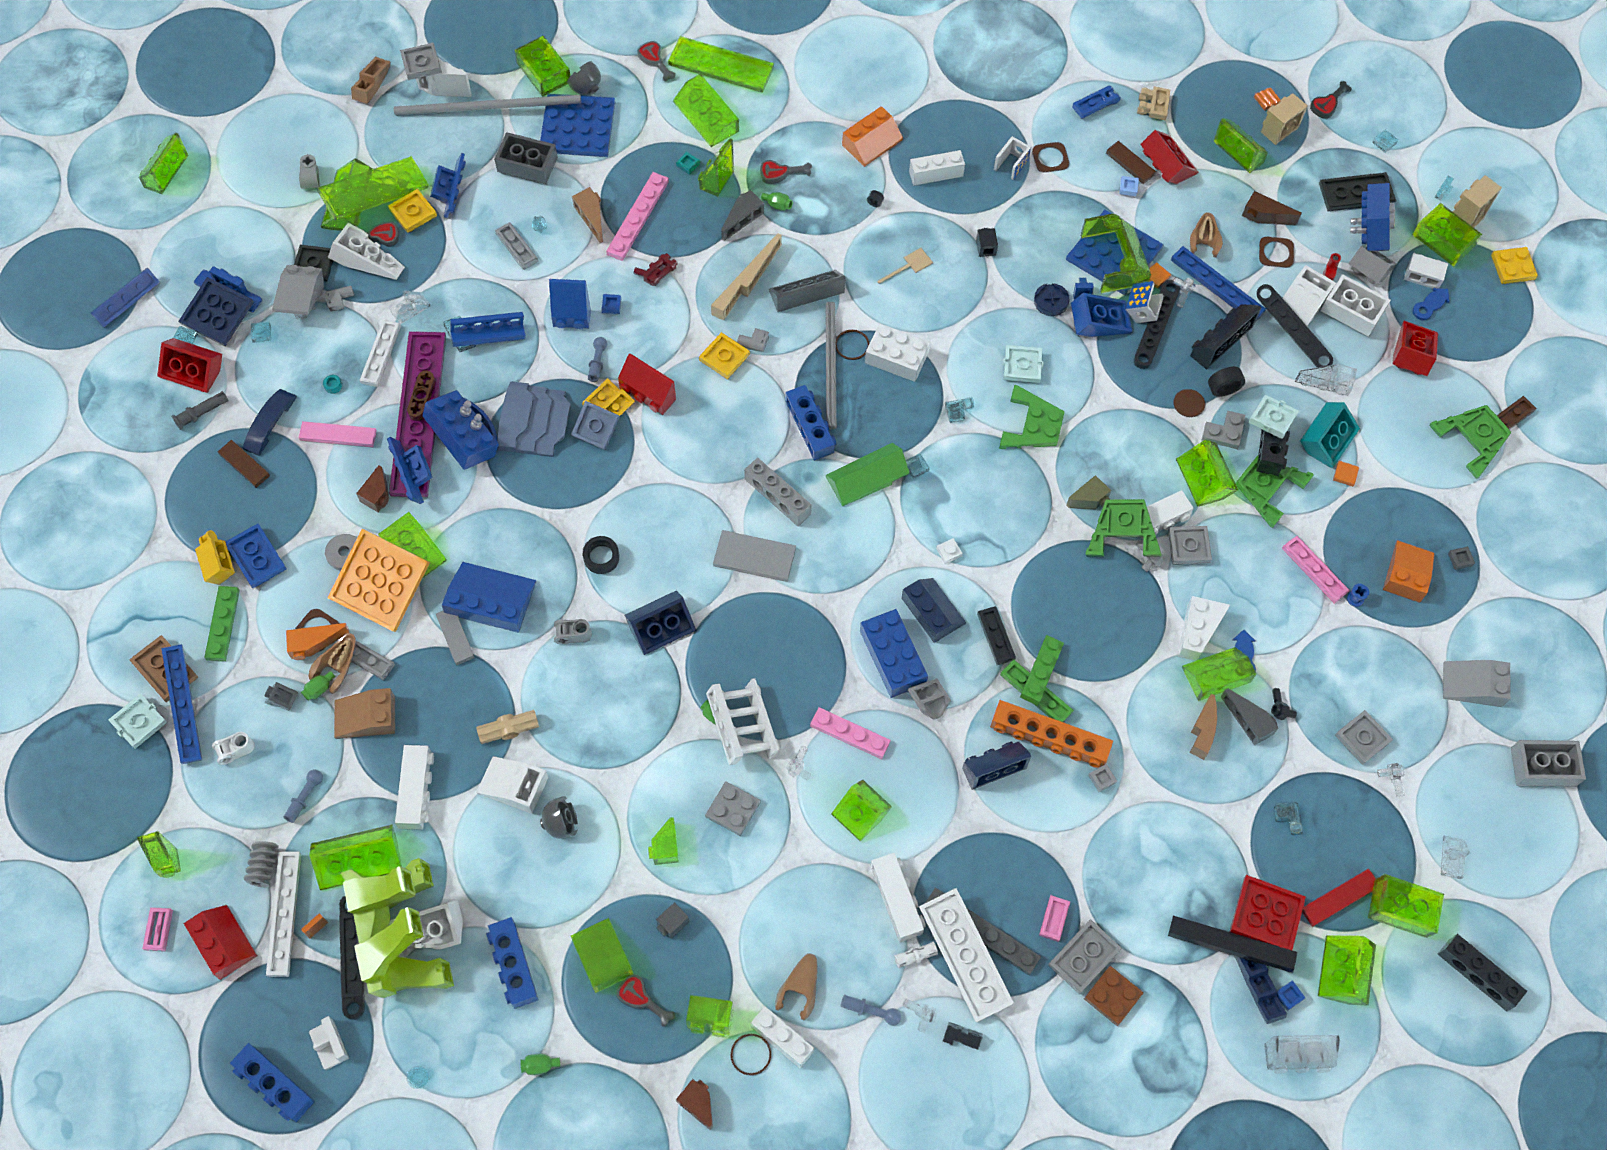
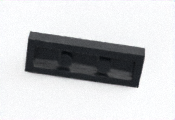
M994 606L978 611L977 615L996 665L1015 660L1016 656L997 607Z

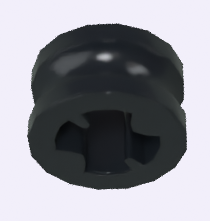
M872 190L867 197V202L873 207H880L884 200V195L876 190Z

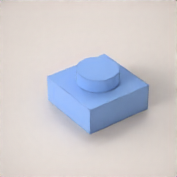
M1122 176L1119 194L1136 196L1139 178Z

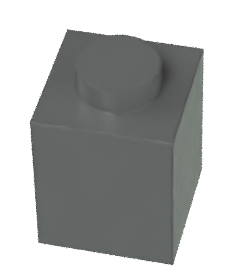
M674 902L656 919L658 925L656 928L664 937L668 935L672 939L689 923V917Z

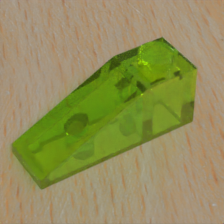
M159 831L137 837L144 854L157 875L169 878L174 876L175 873L181 872L177 848Z

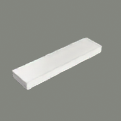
M382 320L360 378L361 384L379 387L401 328L400 323Z

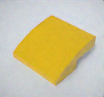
M607 378L582 402V405L587 401L621 416L635 400L623 389L617 388Z

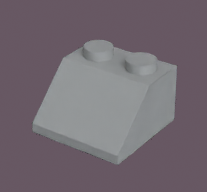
M1362 245L1349 262L1354 272L1358 274L1363 273L1367 276L1366 280L1373 284L1381 283L1397 265L1378 251H1367V245Z

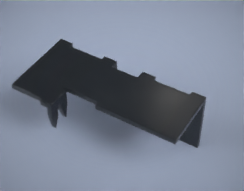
M948 1022L943 1042L953 1045L955 1040L968 1047L979 1049L983 1037L982 1033L967 1029V1034L962 1032L963 1026Z

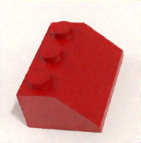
M1154 130L1140 144L1144 149L1143 153L1152 159V165L1162 172L1161 176L1167 183L1178 184L1199 173L1174 139L1168 134Z
M175 338L161 342L157 377L207 393L221 370L223 354Z
M631 353L627 356L618 376L620 390L623 389L627 394L629 393L634 396L639 403H645L653 412H659L663 415L676 400L674 381Z
M228 905L202 911L183 923L212 974L219 980H222L257 957L256 952Z

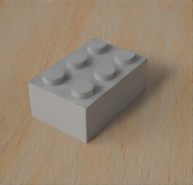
M1519 740L1511 747L1517 786L1576 787L1586 780L1579 741Z

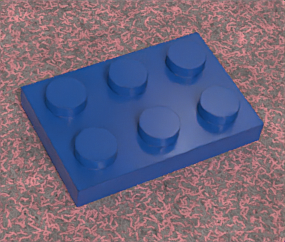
M259 523L225 541L228 550L252 589L287 570Z

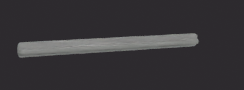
M826 302V417L829 430L836 429L837 425L834 302Z

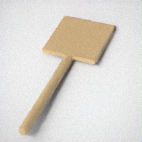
M919 248L904 257L908 264L878 280V283H882L908 267H911L917 273L933 264V262L923 249Z

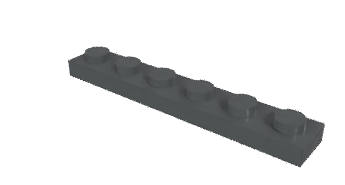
M935 887L925 903L945 893ZM967 908L986 948L1030 976L1041 956Z

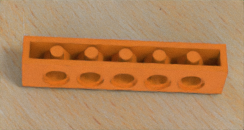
M999 700L990 726L998 733L1010 734L1017 740H1027L1036 747L1049 748L1053 753H1063L1075 761H1085L1095 768H1100L1106 764L1113 744L1111 739ZM1014 719L1018 724L1012 725L1008 720ZM1033 726L1037 731H1029L1027 727ZM1046 733H1053L1056 738L1051 739L1047 737ZM1065 740H1072L1074 745H1068ZM1084 747H1091L1093 752H1087Z

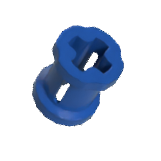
M1363 584L1354 585L1347 595L1348 603L1354 607L1361 606L1369 595L1368 587Z

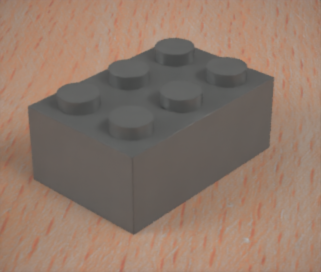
M506 132L494 160L497 172L546 184L558 156L555 144Z

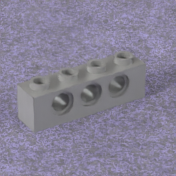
M758 457L744 469L745 480L797 526L811 515L812 504Z

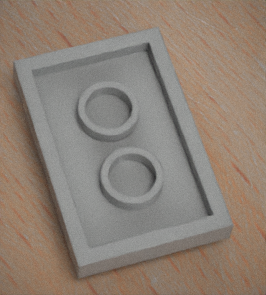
M1090 919L1048 966L1080 995L1122 948Z

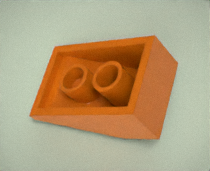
M1397 540L1383 590L1420 603L1428 593L1432 578L1434 553Z

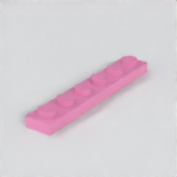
M654 172L651 174L606 251L608 256L621 261L624 260L669 183L668 177Z

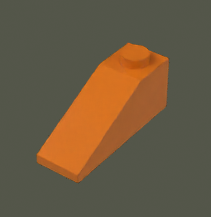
M346 623L286 630L287 653L294 660H303L306 657L313 656L321 649L348 634L349 628Z

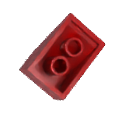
M1403 321L1394 350L1392 364L1400 369L1405 368L1413 371L1417 375L1428 376L1437 359L1438 332Z

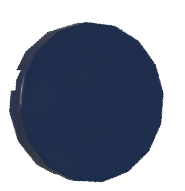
M1043 284L1035 292L1034 305L1040 313L1046 316L1061 315L1069 306L1068 291L1059 284Z

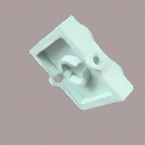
M1006 345L1005 358H1003L1004 380L1040 383L1041 369H1043L1044 361H1042V348Z
M1265 395L1248 423L1283 439L1299 411L1286 405L1284 400L1277 401Z
M141 693L108 719L118 730V735L122 739L125 738L134 749L167 723L156 711L158 709L153 703L150 704Z

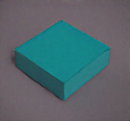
M687 151L676 162V166L689 175L700 164V160Z

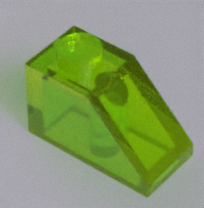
M671 817L651 839L652 846L648 847L649 859H653L654 865L679 862L674 817Z

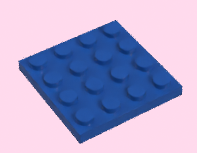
M547 94V97H551V96H566V95H562V94ZM581 96L580 104L545 106L540 141L555 144L557 154L608 157L615 98Z
M1104 209L1066 256V260L1121 294L1126 295L1132 285L1135 284L1161 251L1164 244Z

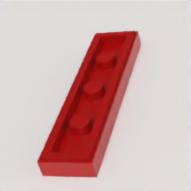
M1368 868L1304 906L1302 913L1310 925L1314 927L1378 889L1381 885Z

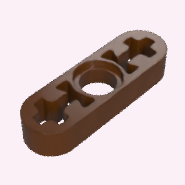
M426 370L418 374L407 408L408 415L413 421L423 419L425 403L431 399L435 378L430 371ZM427 378H429L430 380H427V381H426V384H425L426 387H424V381H423V380H426ZM421 392L426 393L425 398H416L417 394ZM418 407L420 412L414 414L413 411L415 412Z

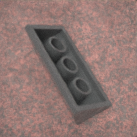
M832 270L769 288V292L777 312L845 293V275L837 270Z

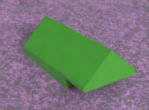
M890 443L826 474V478L841 505L845 506L892 485L894 480L908 475L909 470L902 448L894 443Z

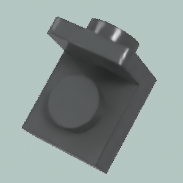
M276 682L273 687L269 686L264 695L267 698L265 703H272L289 711L298 692Z

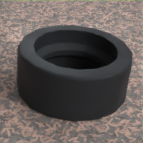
M1232 366L1221 369L1210 376L1208 385L1214 396L1223 397L1240 390L1245 385V378L1239 367Z
M596 536L585 543L582 556L586 567L591 572L606 574L617 567L619 563V549L611 538ZM599 546L608 547L612 551V558L603 564L594 563L590 559V552Z

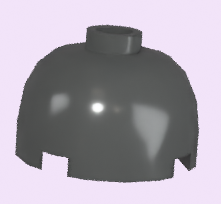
M589 61L580 67L581 70L578 73L574 72L567 81L569 87L580 95L594 94L599 89L598 85L601 81L600 71L592 61Z
M564 796L550 801L544 807L542 818L540 819L541 827L552 837L560 839L574 836L578 829L574 830V824H578L576 812L571 802L566 803L565 799L567 798Z

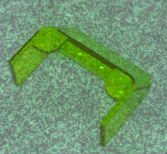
M1116 214L1084 219L1081 238L1115 232L1124 255V259L1121 260L1119 265L1120 272L1104 275L1100 289L1101 293L1131 288L1136 283L1149 282L1151 272L1136 231L1130 223Z

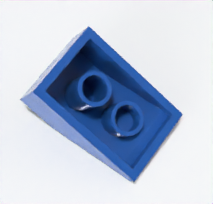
M549 279L553 327L589 329L591 307L586 280Z
M1082 293L1071 302L1076 335L1098 337L1131 334L1130 317L1126 310L1127 301Z

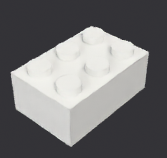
M1342 274L1327 297L1321 312L1369 337L1391 300Z
M879 323L866 350L865 363L915 382L929 353L930 342Z

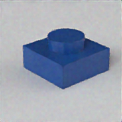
M603 294L602 313L620 314L621 295Z
M1293 980L1279 989L1277 993L1278 999L1287 1011L1306 998Z

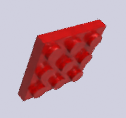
M1245 875L1229 932L1293 950L1306 896Z

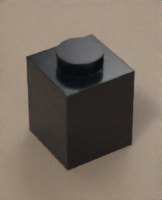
M995 228L977 230L976 243L979 257L996 256L998 242Z

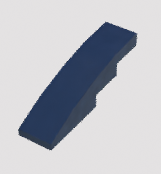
M1235 956L1250 993L1266 1024L1286 1018L1287 1013L1277 997L1278 991L1268 975L1269 969L1267 966Z

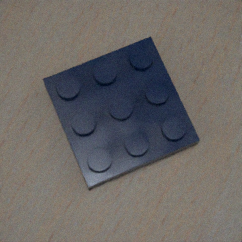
M207 277L178 322L226 347L254 301Z

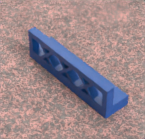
M523 312L450 319V335L453 347L525 339Z

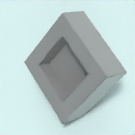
M1107 764L1090 772L1088 775L1098 792L1117 782Z

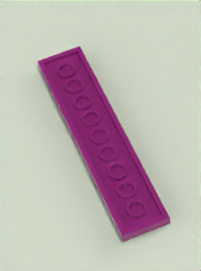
M409 331L396 439L401 442L405 452L415 445L420 446L431 471L435 432L424 418L420 421L411 420L407 408L418 374L422 371L432 372L435 378V386L430 400L440 396L446 333ZM427 378L426 380H423V381H424V387H426V385H425V384H426V381H427V380H430L429 378ZM421 392L417 394L416 398L423 399L426 397V393ZM418 407L415 412L413 411L414 414L420 412ZM393 457L389 494L391 497H407V490L400 479L401 475L394 464L395 459ZM430 480L419 486L422 497H428Z

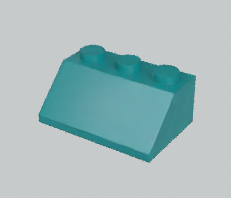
M1326 402L1301 438L1300 443L1308 455L1328 467L1334 468L1360 430V427L1345 402Z

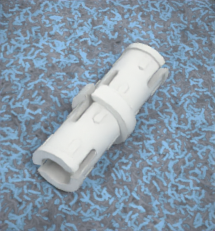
M931 942L917 948L912 947L907 952L894 955L897 967L901 968L915 962L916 964L921 963V960L938 955L935 943Z

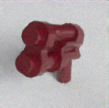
M668 253L661 254L655 263L649 264L647 270L635 267L634 274L643 276L644 282L656 286L670 271L676 269L678 263L675 259L671 261ZM662 265L667 266L663 270L659 269Z

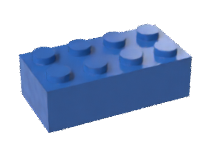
M897 609L860 623V633L890 698L906 693L909 688L927 682L928 674Z

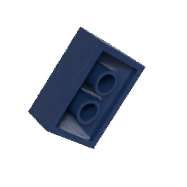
M934 578L919 579L903 589L901 599L934 643L966 624Z
M677 590L624 615L644 655L696 631L684 598Z
M1019 741L1016 743L1008 742L1002 745L1000 749H989L983 753L984 755L979 757L974 755L967 758L962 769L973 790L1027 769L1031 754Z

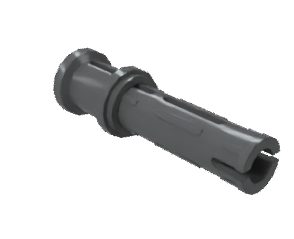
M221 391L192 408L187 407L182 413L176 416L172 415L171 417L179 430H182L183 426L192 421L196 422L198 417L229 400L224 392Z

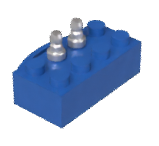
M1390 183L1368 184L1367 191H1362V218L1351 219V225L1358 224L1361 226L1351 227L1350 233L1362 234V244H1367V251L1390 250V229L1395 228V204L1390 203Z
M458 390L425 403L423 418L463 470L495 457L499 443L497 442V433L491 420L477 405L463 398Z

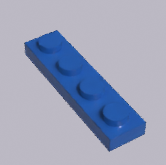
M146 268L90 313L102 327H105L159 284L160 281L149 268Z

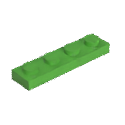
M218 586L204 656L206 661L226 662L240 592L238 587Z
M1048 635L1045 636L1020 698L1038 706L1064 642Z
M1013 660L1001 672L1000 676L1022 693L1030 673L1017 661ZM1047 687L1038 706L1035 705L1048 717L1063 723L1074 711Z

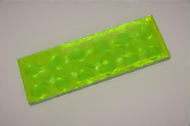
M682 36L679 37L668 60L669 66L763 93L774 69V63Z
M411 156L318 187L317 192L335 221L404 197L416 189L419 191L427 189L429 184Z

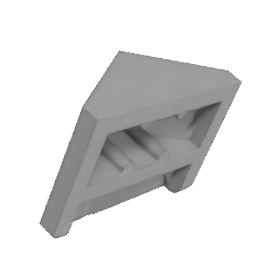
M938 679L908 689L920 711L931 719L941 717L951 701Z

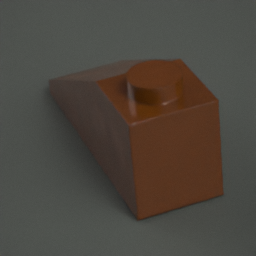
M1254 191L1244 208L1242 216L1256 223L1297 225L1302 212Z

